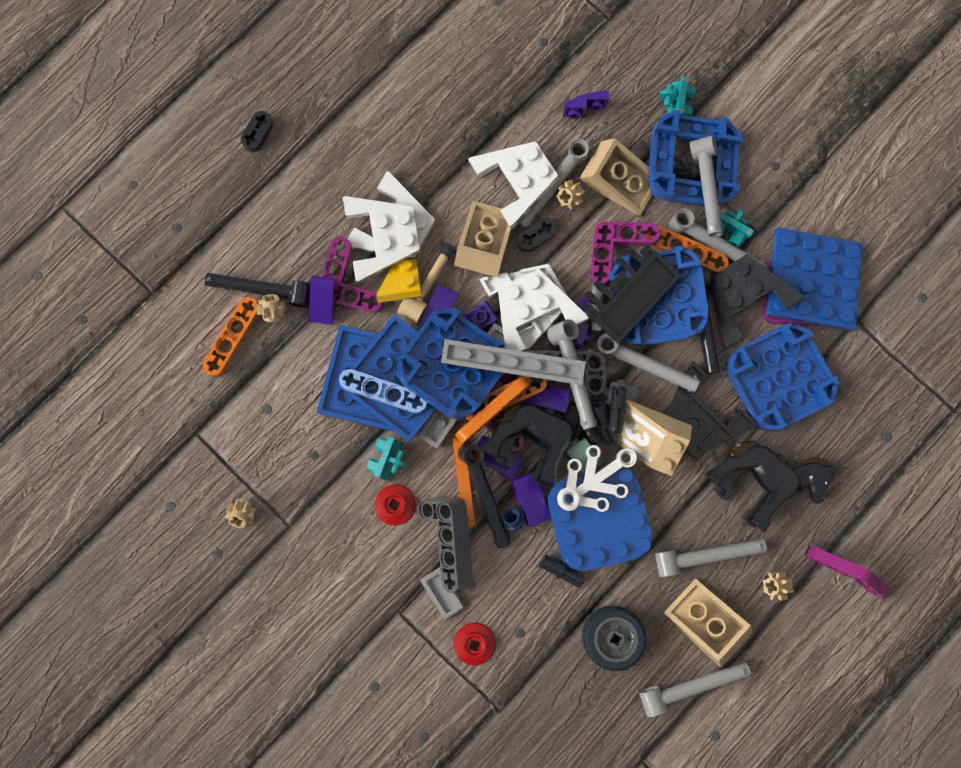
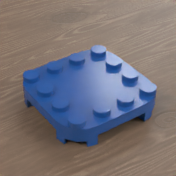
M675 246V249L658 252L681 277L623 338L626 343L634 346H649L697 337L706 330L709 322V309L703 268L699 257L693 251L684 248V246ZM643 254L640 255L644 260L647 259ZM628 255L621 257L634 270L639 266ZM615 264L612 272H610V282L623 271L617 264Z
M458 309L434 310L405 350L402 351L397 363L396 376L407 389L446 416L457 420H464L478 410L503 372L441 363L445 339L506 349L505 343L500 338L498 340L494 339L461 316V311Z
M792 323L784 324L742 345L731 353L726 361V370L733 387L749 416L758 423L757 426L763 431H776L786 428L835 401L834 398L837 395V386L839 384L838 377H833L811 337L814 334L809 328L805 329L800 325Z
M620 468L600 482L611 485H626L628 488L626 497L617 498L614 494L591 490L582 495L591 499L606 498L609 502V508L604 512L580 505L572 511L562 509L557 502V496L560 490L566 488L567 478L557 482L556 486L550 489L547 507L549 508L559 554L570 568L579 571H589L634 560L643 556L650 549L652 541L651 527L639 483L629 469ZM585 474L577 476L576 488L584 483ZM618 487L616 491L621 496L624 494V488ZM567 494L565 502L569 504L573 501V497ZM603 500L598 502V508L603 509L605 507Z

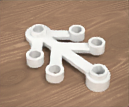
M596 445L589 446L585 452L588 458L584 483L577 488V473L581 470L582 464L578 459L569 460L567 462L569 472L566 488L560 490L557 496L559 506L567 511L575 510L580 505L604 512L609 508V502L606 498L591 499L582 495L591 490L614 494L617 498L626 497L628 494L626 485H611L600 482L621 467H631L636 463L637 456L632 449L620 450L616 460L595 474L597 458L600 456L601 451ZM591 448H595L597 450V455L595 457H592L589 454V450ZM623 454H627L629 456V461L627 463L622 461ZM573 461L578 464V469L575 471L570 468V464ZM620 486L624 488V494L621 496L616 491ZM567 494L573 497V501L569 504L565 502ZM600 500L605 502L603 509L598 508L597 504Z

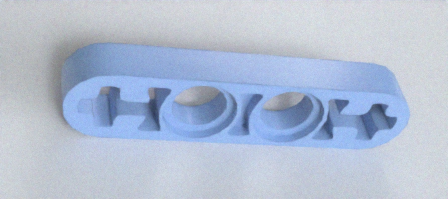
M353 369L344 370L339 377L340 385L344 390L410 413H422L427 406V402L420 398V402L423 405L417 406L416 409L413 408L412 403L407 401L406 406H403L401 404L405 399V392L410 393L408 398L412 400L419 396L406 387ZM350 375H353L354 380L361 382V377L365 378L362 382L361 391L357 390L359 388L357 384L351 383L350 386H347L344 378H349ZM369 382H376L379 385V390L375 394L366 392L365 388ZM392 389H397L401 393V398L396 402L390 401L387 397L388 392Z

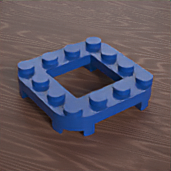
M672 110L670 113L662 116L655 124L651 134L648 173L651 194L667 202L705 207L702 183L700 181L675 178V174H673L675 139L694 141L713 135L718 152L714 156V176L718 205L721 207L727 204L740 188V184L737 183L739 144L743 142L742 133L739 134L736 127L730 123L731 119L722 117L720 120L682 115L680 110Z

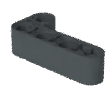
M523 351L563 358L561 351ZM576 351L578 360L586 361L583 379L589 398L596 397L603 393L606 388L605 358L599 352ZM589 359L595 360L597 364L596 369L589 366ZM590 381L596 383V392L592 391L589 388Z
M438 496L420 502L418 506L420 517L424 521L437 522L443 588L449 593H454L469 587L472 584L473 575L468 514L465 501L459 497Z

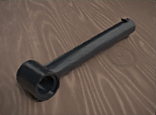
M703 268L705 288H710V271L708 268ZM709 311V322L706 330L700 334L706 374L720 372Z
M207 273L205 276V286L259 295L275 294L279 298L289 299L288 304L301 308H308L310 283L294 280L292 285L289 286Z
M464 443L458 449V458L468 466L495 539L493 543L498 549L505 548L511 544V536L506 532L482 466L484 452L479 446L472 443ZM470 449H474V458L467 460V452Z

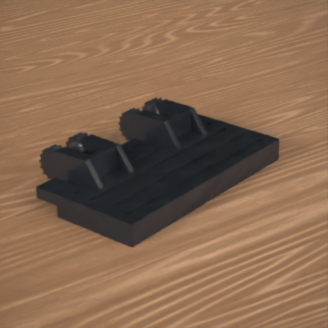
M648 244L639 251L647 258L646 260L628 246L625 249L626 254L639 265L635 270L624 259L618 257L615 260L617 265L623 270L608 285L616 292L615 294L597 280L594 283L595 288L607 298L604 304L593 293L587 291L584 294L599 310L597 311L590 305L584 313L617 344L623 340L681 277Z

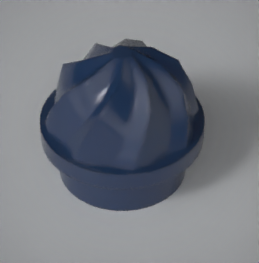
M516 508L507 509L502 516L504 527L509 531L522 529L525 524L524 513Z

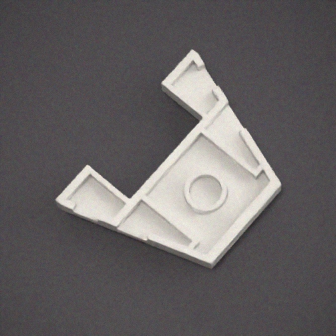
M536 141L468 159L479 178L500 167L519 199L500 210L511 229L517 225L519 219L530 211L531 206L538 199L540 200L559 179L558 174Z
M387 171L377 189L379 192L395 199V204L413 206L419 247L421 248L435 223V219ZM354 228L348 238L352 249L375 252L373 237ZM415 254V255H413V256H411V257H409V258H407V259H415V257H416L417 254Z
M348 196L343 197L347 219L370 215L376 258L353 261L356 283H361L366 278L382 272L383 269L393 264L396 265L420 252L413 206Z
M549 264L521 269L518 272L509 274L502 273L498 277H483L479 279L489 298H492L498 294V288L540 269L566 294ZM560 309L531 322V326L518 332L526 350H529L562 314Z
M540 269L498 288L506 349L527 351L517 329L558 309L561 310L565 320L571 319L577 326L589 321L588 316Z

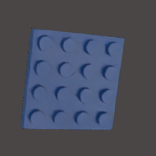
M780 227L774 230L770 271L801 293L805 299L786 310L774 291L768 294L766 316L846 331L856 330L863 243Z
M394 314L350 369L405 387L396 376L397 363L402 351L405 350L417 334V331ZM350 375L349 378H344L347 386H350L351 383L359 385L357 390L361 391L362 382L365 378L361 377V382L354 380L353 375ZM340 382L336 385L409 443L436 410V408L427 403L422 413L414 414L346 391L342 388ZM369 382L365 388L366 392L375 394L379 390V385L376 382ZM392 389L388 392L387 397L390 401L396 402L401 398V393L397 389ZM405 392V399L401 405L406 406V401L412 403L414 409L417 406L423 405L419 397H416L415 400L409 399L408 395L410 393Z
M340 325L317 413L395 432L336 386L339 383L341 373L352 367L378 335Z

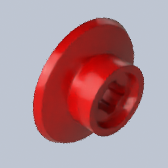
M399 484L388 485L376 496L375 512L385 524L391 526L402 525L408 522L415 512L416 501L414 495L405 486ZM394 499L400 503L397 510L390 507Z
M468 623L456 633L454 650L457 657L465 664L472 666L482 665L494 654L496 641L494 634L487 626L481 623ZM471 640L480 642L477 650L469 647Z

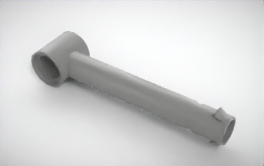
M711 135L690 141V149L694 161H699L708 236L715 238L722 235V227L712 156L717 155L718 152L715 138Z
M575 139L570 143L567 157L556 169L558 181L540 200L538 199L531 206L530 211L519 219L517 224L520 227L527 229L532 226V221L557 191L558 186L565 181L576 165H582L586 162L589 145L585 140ZM581 149L584 154L580 156L575 155L573 150Z
M679 209L668 223L669 230L680 235L687 233L712 249L723 253L734 262L747 254L765 268L767 267L763 260L760 261L723 238L709 237L708 230L694 222V214L689 209ZM678 219H681L685 225L680 224Z
M567 319L549 327L547 332L548 339L553 345L560 346L562 357L578 360L572 341L577 338L579 333L576 323L571 319ZM584 379L582 385L570 383L583 430L597 426Z
M607 334L602 335L598 340L597 352L601 353L605 359L616 357L687 389V392L695 393L700 383L696 376L692 377L684 374L679 370L617 344ZM605 342H610L614 348L606 351L601 345Z
M764 539L681 554H676V550L655 553L659 577L680 574L679 568L766 553L767 547Z
M742 662L664 690H660L659 686L648 687L641 690L639 695L647 717H654L667 711V704L751 676L748 664Z

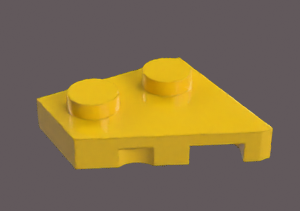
M403 260L396 265H392L377 292L378 303L422 296L417 260Z

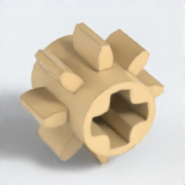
M571 179L566 181L565 184L558 186L560 191L556 198L560 201L561 206L568 205L569 209H573L576 205L584 202L581 198L585 191L580 186V182L573 184Z
M267 294L262 297V300H258L257 315H263L264 321L276 322L280 319V316H284L285 301H280L279 296Z
M237 499L235 504L229 502L225 519H229L230 525L235 528H244L246 523H253L256 509L252 508V504L248 500Z
M769 572V578L763 580L764 593L770 595L771 600H787V594L794 592L792 589L793 580L786 577V572Z

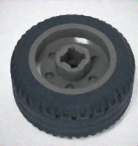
M614 605L601 607L594 611L584 624L582 631L583 647L590 659L605 670L623 671L631 668L640 660L646 648L647 637L642 622L634 613L623 607ZM612 634L618 635L615 642L610 641L613 636Z

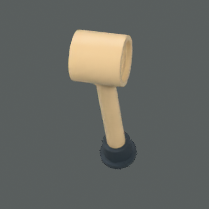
M442 242V248L439 251L440 256L421 286L422 296L403 299L397 313L416 324L420 323L428 304L424 303V298L447 260H450L453 254L457 253V249L449 243Z

